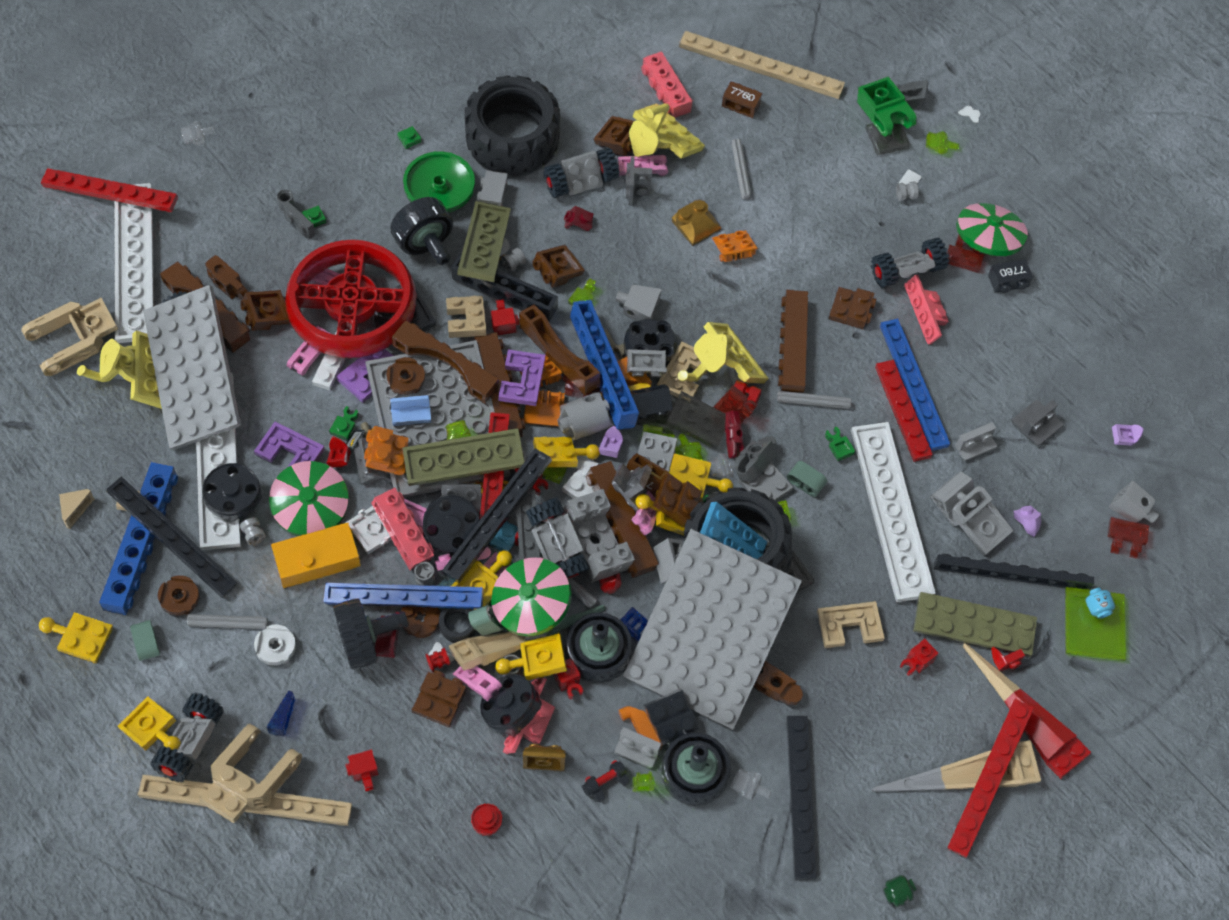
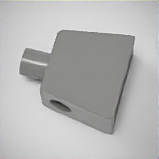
M632 285L629 294L618 291L615 302L624 304L623 314L635 321L653 319L660 301L661 289Z
M1131 481L1121 489L1108 507L1134 523H1137L1142 518L1153 523L1159 516L1157 512L1151 509L1155 499L1134 481Z

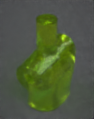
M929 132L926 137V148L932 149L939 154L947 153L948 148L954 150L959 148V143L948 141L946 132Z
M465 420L453 422L445 426L447 440L472 436Z
M680 434L678 438L681 445L676 446V454L703 460L700 443L689 442L685 434Z

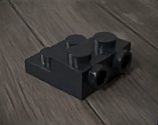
M682 689L644 704L649 721L661 745L665 744L668 747L676 738L684 734L695 733V730L699 729L693 711L689 708Z

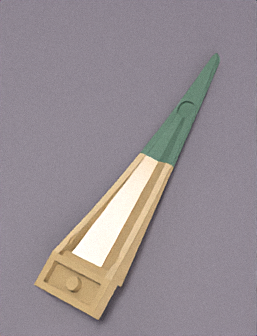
M605 605L563 618L557 626L545 633L546 637L574 625L575 621L584 615L606 610ZM509 631L465 638L449 645V649L465 671L477 665L485 666L520 650V643L531 640H525V636Z

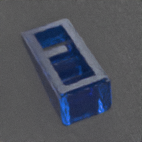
M631 607L620 620L628 627L631 636L639 641L642 636L640 633L646 627L648 620ZM631 618H634V620L632 621V623L629 624V623H628L629 620H630ZM640 623L641 625L635 629L634 627Z
M288 690L266 727L269 734L283 737L286 735L296 700L293 691Z

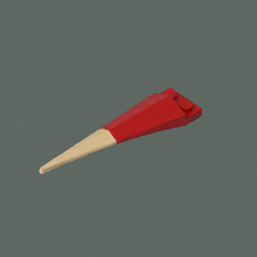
M963 644V648L980 668L1009 709L1014 699L1034 707L1024 731L1045 764L1060 779L1090 756L1091 751L1077 738L1075 733L969 645Z

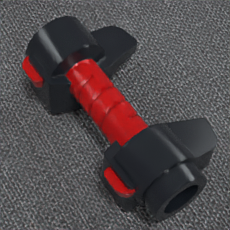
M614 760L611 762L607 773L599 778L588 776L585 779L586 782L581 787L586 796L593 795L597 802H601L605 799L602 785L610 781V779L614 778L624 787L629 784V778L626 775L627 770L621 761Z

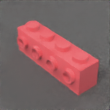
M662 51L644 57L643 65L641 66L642 72L648 77L649 84L655 89L658 99L662 100L663 104L670 106L668 113L674 118L690 113L692 100Z
M393 488L376 496L371 504L411 571L415 569L417 564L430 561L434 556V550L429 542L427 543L423 537L424 532L422 528L415 523L413 512L407 509L404 504L403 495L401 492H397L396 488Z

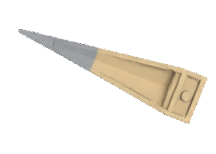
M1031 740L1018 743L999 787H1018L1041 781ZM991 750L930 771L874 787L871 791L974 788Z

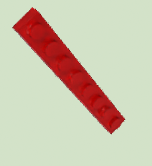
M47 168L40 182L43 187L167 212L173 211L179 198L176 193Z
M1014 699L949 842L948 850L965 858L968 857L1034 707Z

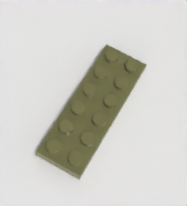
M475 202L457 275L494 282L511 208Z
M518 429L403 447L409 486L520 468L524 463Z
M920 592L913 632L987 648L995 647L998 650L1010 653L1022 649L1025 656L1030 657L1033 652L1037 617Z

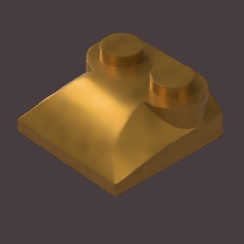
M703 200L691 202L679 209L672 217V223L692 246L721 230V226L709 212L708 205Z
M530 744L523 751V769L564 771L566 751L557 745L540 746L538 744Z

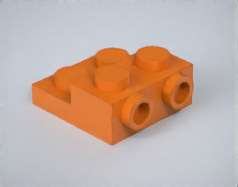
M374 426L368 431L366 436L368 448H366L364 453V459H366L365 467L402 476L405 473L403 447H408V438L393 434V430Z

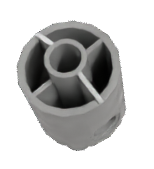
M600 392L561 405V414L557 419L561 432L575 441L612 427L613 421L607 412L610 410L609 404L606 399H602Z

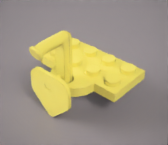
M654 104L636 110L633 114L637 121L633 122L629 136L635 156L654 154L657 148H669L678 157L684 158L702 151L705 145L699 138L692 135L686 127L677 122L673 116L668 114L670 108L668 104Z
M715 322L706 323L704 328L707 334H704L694 346V352L702 363L692 373H688L685 370L678 373L680 381L697 382L707 371L717 372L726 364L737 371L739 379L743 382L764 384L769 379L730 326Z
M137 330L132 333V346H121L115 339H110L105 343L100 354V373L87 369L84 365L77 369L79 376L100 382L110 381L117 374H120L125 380L131 382V400L161 408L148 334Z

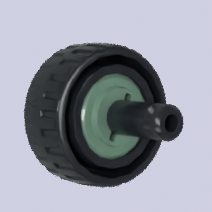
M423 197L404 206L395 215L390 226L391 234L401 250L409 255H419L430 251L434 259L437 260L438 265H445L450 261V255L447 254V250L442 242L452 231L453 219L444 204L435 197Z
M359 598L333 605V612L349 667L352 670L377 662L373 644L376 642L375 636L398 630L404 626L408 627L409 625L404 611L370 621L369 616H365Z
M600 612L584 615L575 621L574 625L569 629L565 643L566 657L574 662L580 677L594 683H604L619 677L626 670L633 651L632 636L629 633L628 627L617 617Z
M703 733L684 734L676 738L665 751L661 764L662 781L666 790L677 801L686 805H706L719 798L726 789L731 774V760L725 747L717 739Z

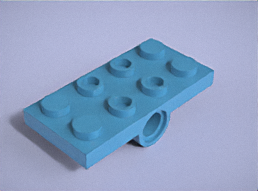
M711 502L700 533L755 559L760 558L764 553L767 541L718 502Z

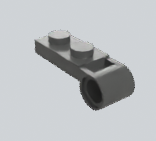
M287 189L280 190L277 193L279 210L290 224L293 223L301 234H305L310 239L315 235L313 224L295 208L292 192Z

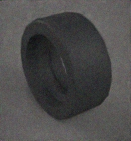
M444 608L439 616L441 634L453 643L473 637L476 630L472 627L471 623L468 629L463 632H452L446 625V620L450 615L463 613L468 616L469 612L473 611V609Z

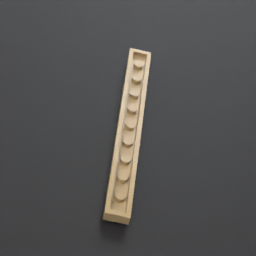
M688 31L684 32L679 43L680 48L839 99L845 82Z
M143 775L138 796L140 798L205 806L200 803V797L212 784L186 780L176 782L175 780H169V778ZM275 793L264 807L256 809L249 807L245 812L348 826L352 803Z

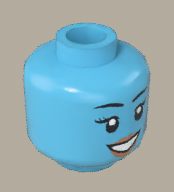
M1101 588L1091 590L1089 592L1090 595L1086 598V604L1091 615L1101 619L1113 614L1115 603L1108 590H1101Z

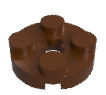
M408 357L399 358L387 369V383L394 393L408 395L418 393L421 390L425 381V371L422 365L418 364L415 359ZM404 373H408V376L411 377L408 379H403L400 376H404Z
M173 576L171 580L162 583L158 590V600L162 609L171 615L190 614L199 602V590L193 580L186 576ZM178 592H182L183 595L180 599H176L173 596L177 595Z
M402 607L401 612L404 611L406 613L409 624L408 627L404 626L402 628L407 634L416 636V638H426L436 632L439 626V608ZM422 614L426 617H424L423 622H420V620H415L417 615Z

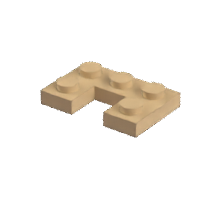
M483 296L446 298L447 315L466 314L465 320L456 319L448 321L449 338L486 336Z
M681 342L674 357L667 366V372L662 375L657 385L666 384L670 389L671 395L688 403H691L699 385L689 381H680L678 373L682 370L688 371L689 367L696 369L702 363L696 356L694 347Z
M876 601L818 608L817 610L824 648L844 646L845 639L842 627L860 625L863 643L884 640Z

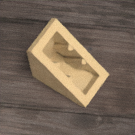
M85 489L59 494L62 520L66 527L70 529L95 500L90 490Z

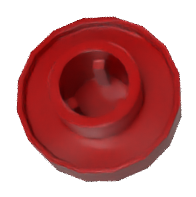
M492 804L477 806L471 815L473 829L483 836L495 834L502 825L500 810Z

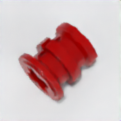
M442 648L440 652L434 651L432 655L425 654L432 673L437 667L440 669L445 664L451 665L445 648Z

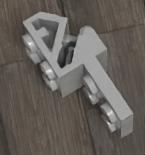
M963 472L955 474L929 496L953 527L960 525L983 555L990 552L1013 532L1010 525L991 503L992 498L981 486L974 487L973 479Z

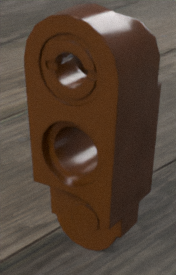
M217 255L212 256L205 263L210 280L230 299L237 297L243 300L245 292L248 291L243 286L240 275Z
M765 661L760 671L761 674H759L754 684V688L777 702L780 700L787 705L798 704L803 696L800 686L796 684L794 679ZM771 682H778L780 687H774Z

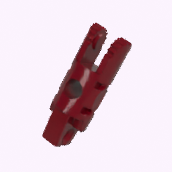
M738 411L726 413L725 434L729 459L738 457L740 452L744 450L743 431Z

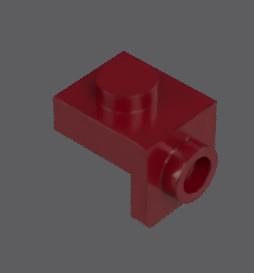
M575 205L564 216L565 228L569 229L572 225L589 231L592 229L593 213Z

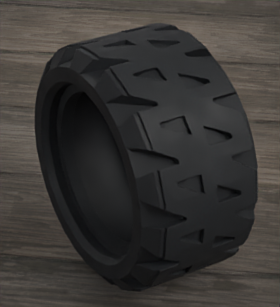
M509 75L496 77L494 81L488 80L478 87V92H472L467 100V107H465V136L468 150H471L472 157L479 164H486L488 170L499 173L505 172L507 175H519L525 171L530 173L538 170L542 164H547L554 156L555 151H557L560 142V109L554 94L549 92L548 88L540 82H533L529 77L519 75L517 77ZM520 113L532 118L539 126L526 136L508 138L495 134L486 125L493 118L501 114Z
M742 487L728 488V492L717 491L707 496L705 503L699 502L691 511V519H687L684 529L685 540L690 529L701 532L711 502H718L744 524L758 529L768 538L770 545L767 551L757 560L788 573L792 558V529L788 515L785 514L782 506L773 498L769 499L765 493L754 489L748 492Z

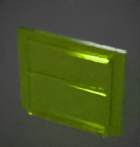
M1066 587L1065 654L1125 661V594L1110 592L1115 603L1113 614L1098 619L1097 616L1091 615L1086 604V598L1090 595L1089 592L1091 590Z

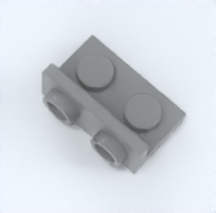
M993 422L959 436L955 447L964 461L996 449L997 444L993 440L996 427Z
M623 727L614 753L652 769L660 752L661 743Z

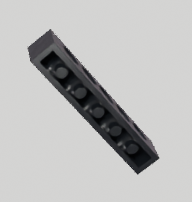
M462 254L458 255L451 266L453 280L496 299L504 300L505 303L521 310L535 305L550 322L558 309V296L499 270L496 271L494 282L457 275Z

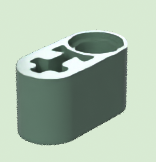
M798 461L787 474V479L791 484L812 497H816L828 482L822 473L803 461Z
M489 605L470 611L468 614L472 627L483 636L504 629Z
M151 620L131 625L130 629L139 661L159 656L160 651Z

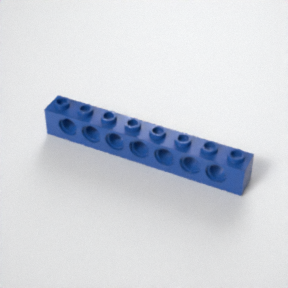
M592 301L573 302L570 314L571 321L588 361L600 372V390L604 400L606 399L609 404V412L616 429L633 428L636 425L639 411Z
M151 462L140 494L150 503L157 501L153 506L164 516L166 514V504L170 503L172 498V488L176 486L178 481V475L174 467ZM163 484L162 487L156 488L158 485ZM132 515L99 601L103 611L127 615L128 610L133 606L134 593L140 587V576L146 570V560L153 551L152 543L154 538H156ZM145 536L143 539L137 540L138 537ZM138 553L136 557L131 558L133 554ZM132 571L130 575H124L126 572ZM121 589H126V590H125L123 593H121V594H118V593H117V592H118L119 590H121Z

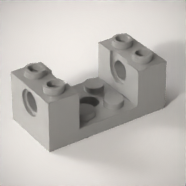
M603 489L568 500L563 508L565 513L562 514V516L569 514L582 543L584 551L580 552L579 555L583 554L590 568L587 570L591 582L627 571L635 560L627 542L619 545L605 516L611 505ZM596 536L599 539V544H593L590 541V537Z

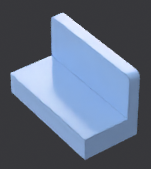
M429 395L390 399L393 426L431 423Z

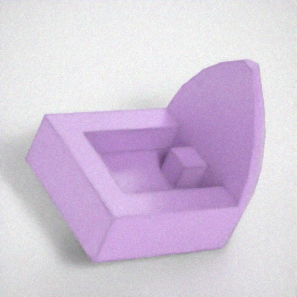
M1116 424L1112 426L1114 443L1131 446L1140 440L1144 428L1139 425Z
M616 426L606 431L599 448L601 455L618 458L623 445V437L621 432L616 429Z
M1024 506L1019 510L1013 511L1014 518L1024 526L1029 535L1035 537L1041 526V513L1032 506Z

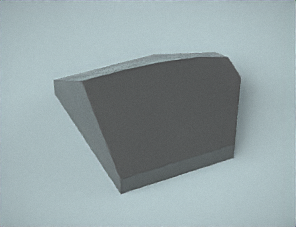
M928 80L915 81L896 86L905 96V101L914 109L926 100L929 82Z

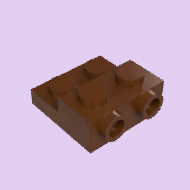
M611 116L594 137L595 144L610 147L613 153L626 156L628 152L633 151L629 131L634 121Z
M566 245L539 251L533 260L534 269L541 272L543 281L546 284H550L552 288L566 284L568 279L581 276L585 271Z
M838 287L828 319L863 330L865 323L869 324L872 316L869 310L870 308L874 309L877 300L873 298L875 293L860 288L852 291Z
M281 290L245 292L243 300L240 302V307L242 311H246L245 322L247 326H251L252 331L270 330L272 325L290 323Z
M667 473L663 476L653 506L682 527L686 525L687 519H691L690 513L695 506L703 501L700 497L702 491L689 481L682 483L670 473Z
M435 670L433 673L428 671L420 687V693L412 708V713L450 728L466 694L464 682L457 678H453L451 681L445 678V675L440 671Z

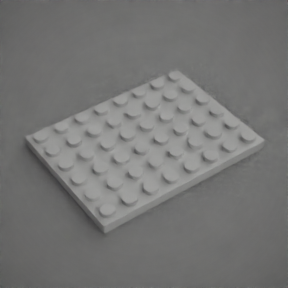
M477 340L449 345L452 350L462 353L468 360L478 363L484 369ZM407 354L365 361L379 427L393 430L395 435L407 437L408 447L488 433L490 412L495 413L491 398L484 404L470 395L463 378L447 363L429 356ZM408 357L415 359L418 364L422 365L425 371V381L418 393L403 395L394 393L387 383L386 373L388 367L395 363V360ZM404 373V376L400 377L403 379H408L411 376H408V373ZM429 395L431 423L393 426L390 399ZM406 467L405 473L402 476L390 473L393 488H396L397 492H401L404 498L442 490V484H474L484 480V474L409 486ZM504 470V477H509L510 471Z
M690 529L623 677L663 696L682 689L691 710L730 729H734L802 580Z

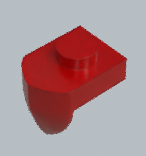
M333 436L329 443L330 453L327 465L332 468L343 467L348 464L351 451L344 441Z
M620 573L599 580L601 590L608 594L618 591L622 584Z
M991 648L993 661L1000 672L1008 668L1013 670L1019 667L1025 656L1022 649L1003 656L997 648Z

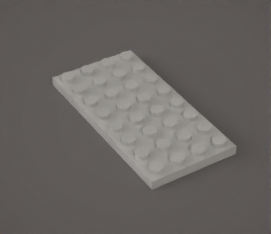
M208 285L143 310L169 449L174 451L241 426L213 287Z

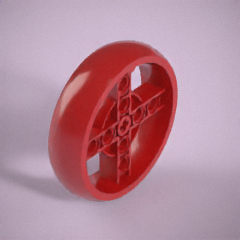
M341 240L317 248L297 265L287 285L285 305L292 327L309 346L329 356L360 358L378 353L393 344L392 336L405 321L409 323L412 321L417 294L410 271L393 252L381 245L364 240ZM346 263L345 273L334 277L327 285L308 284L322 271ZM365 263L388 272L397 280L401 289L376 288L373 281L364 275ZM301 308L326 309L331 318L338 322L337 334L324 332L310 324L303 316ZM375 312L395 313L381 327L371 332L357 335L358 324L371 318Z

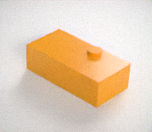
M348 522L271 544L283 589L361 567Z

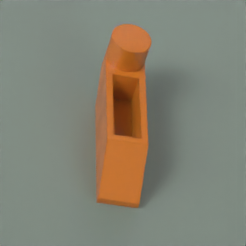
M630 706L618 710L622 721L631 719L637 733L660 742L645 711Z

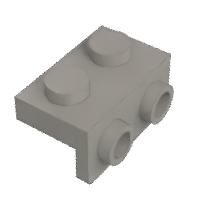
M627 350V373H632V376L641 377L644 374H651V377H662V374L667 372V368H665V351Z

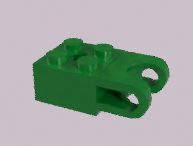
M889 76L858 87L857 103L884 137L892 134L893 124L895 123L902 124L906 128L916 125L915 112L905 101V96Z

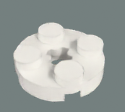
M282 625L267 626V629L257 634L254 641V649L259 660L268 665L288 663L296 649V641L293 634ZM278 641L280 646L277 649H273L270 644Z

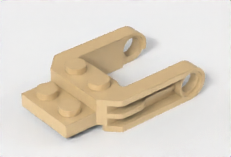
M102 298L85 306L69 302L22 327L25 339L33 341L72 323L81 340L44 361L40 368L45 376H53L99 353L103 344L102 337L118 330Z
M248 724L211 765L213 783L200 797V803L232 823H235L247 808L256 809L264 807L302 760V754L294 749H290L260 784H257L254 779L234 768L248 752L249 746L255 741L258 733L260 734V729L252 724Z

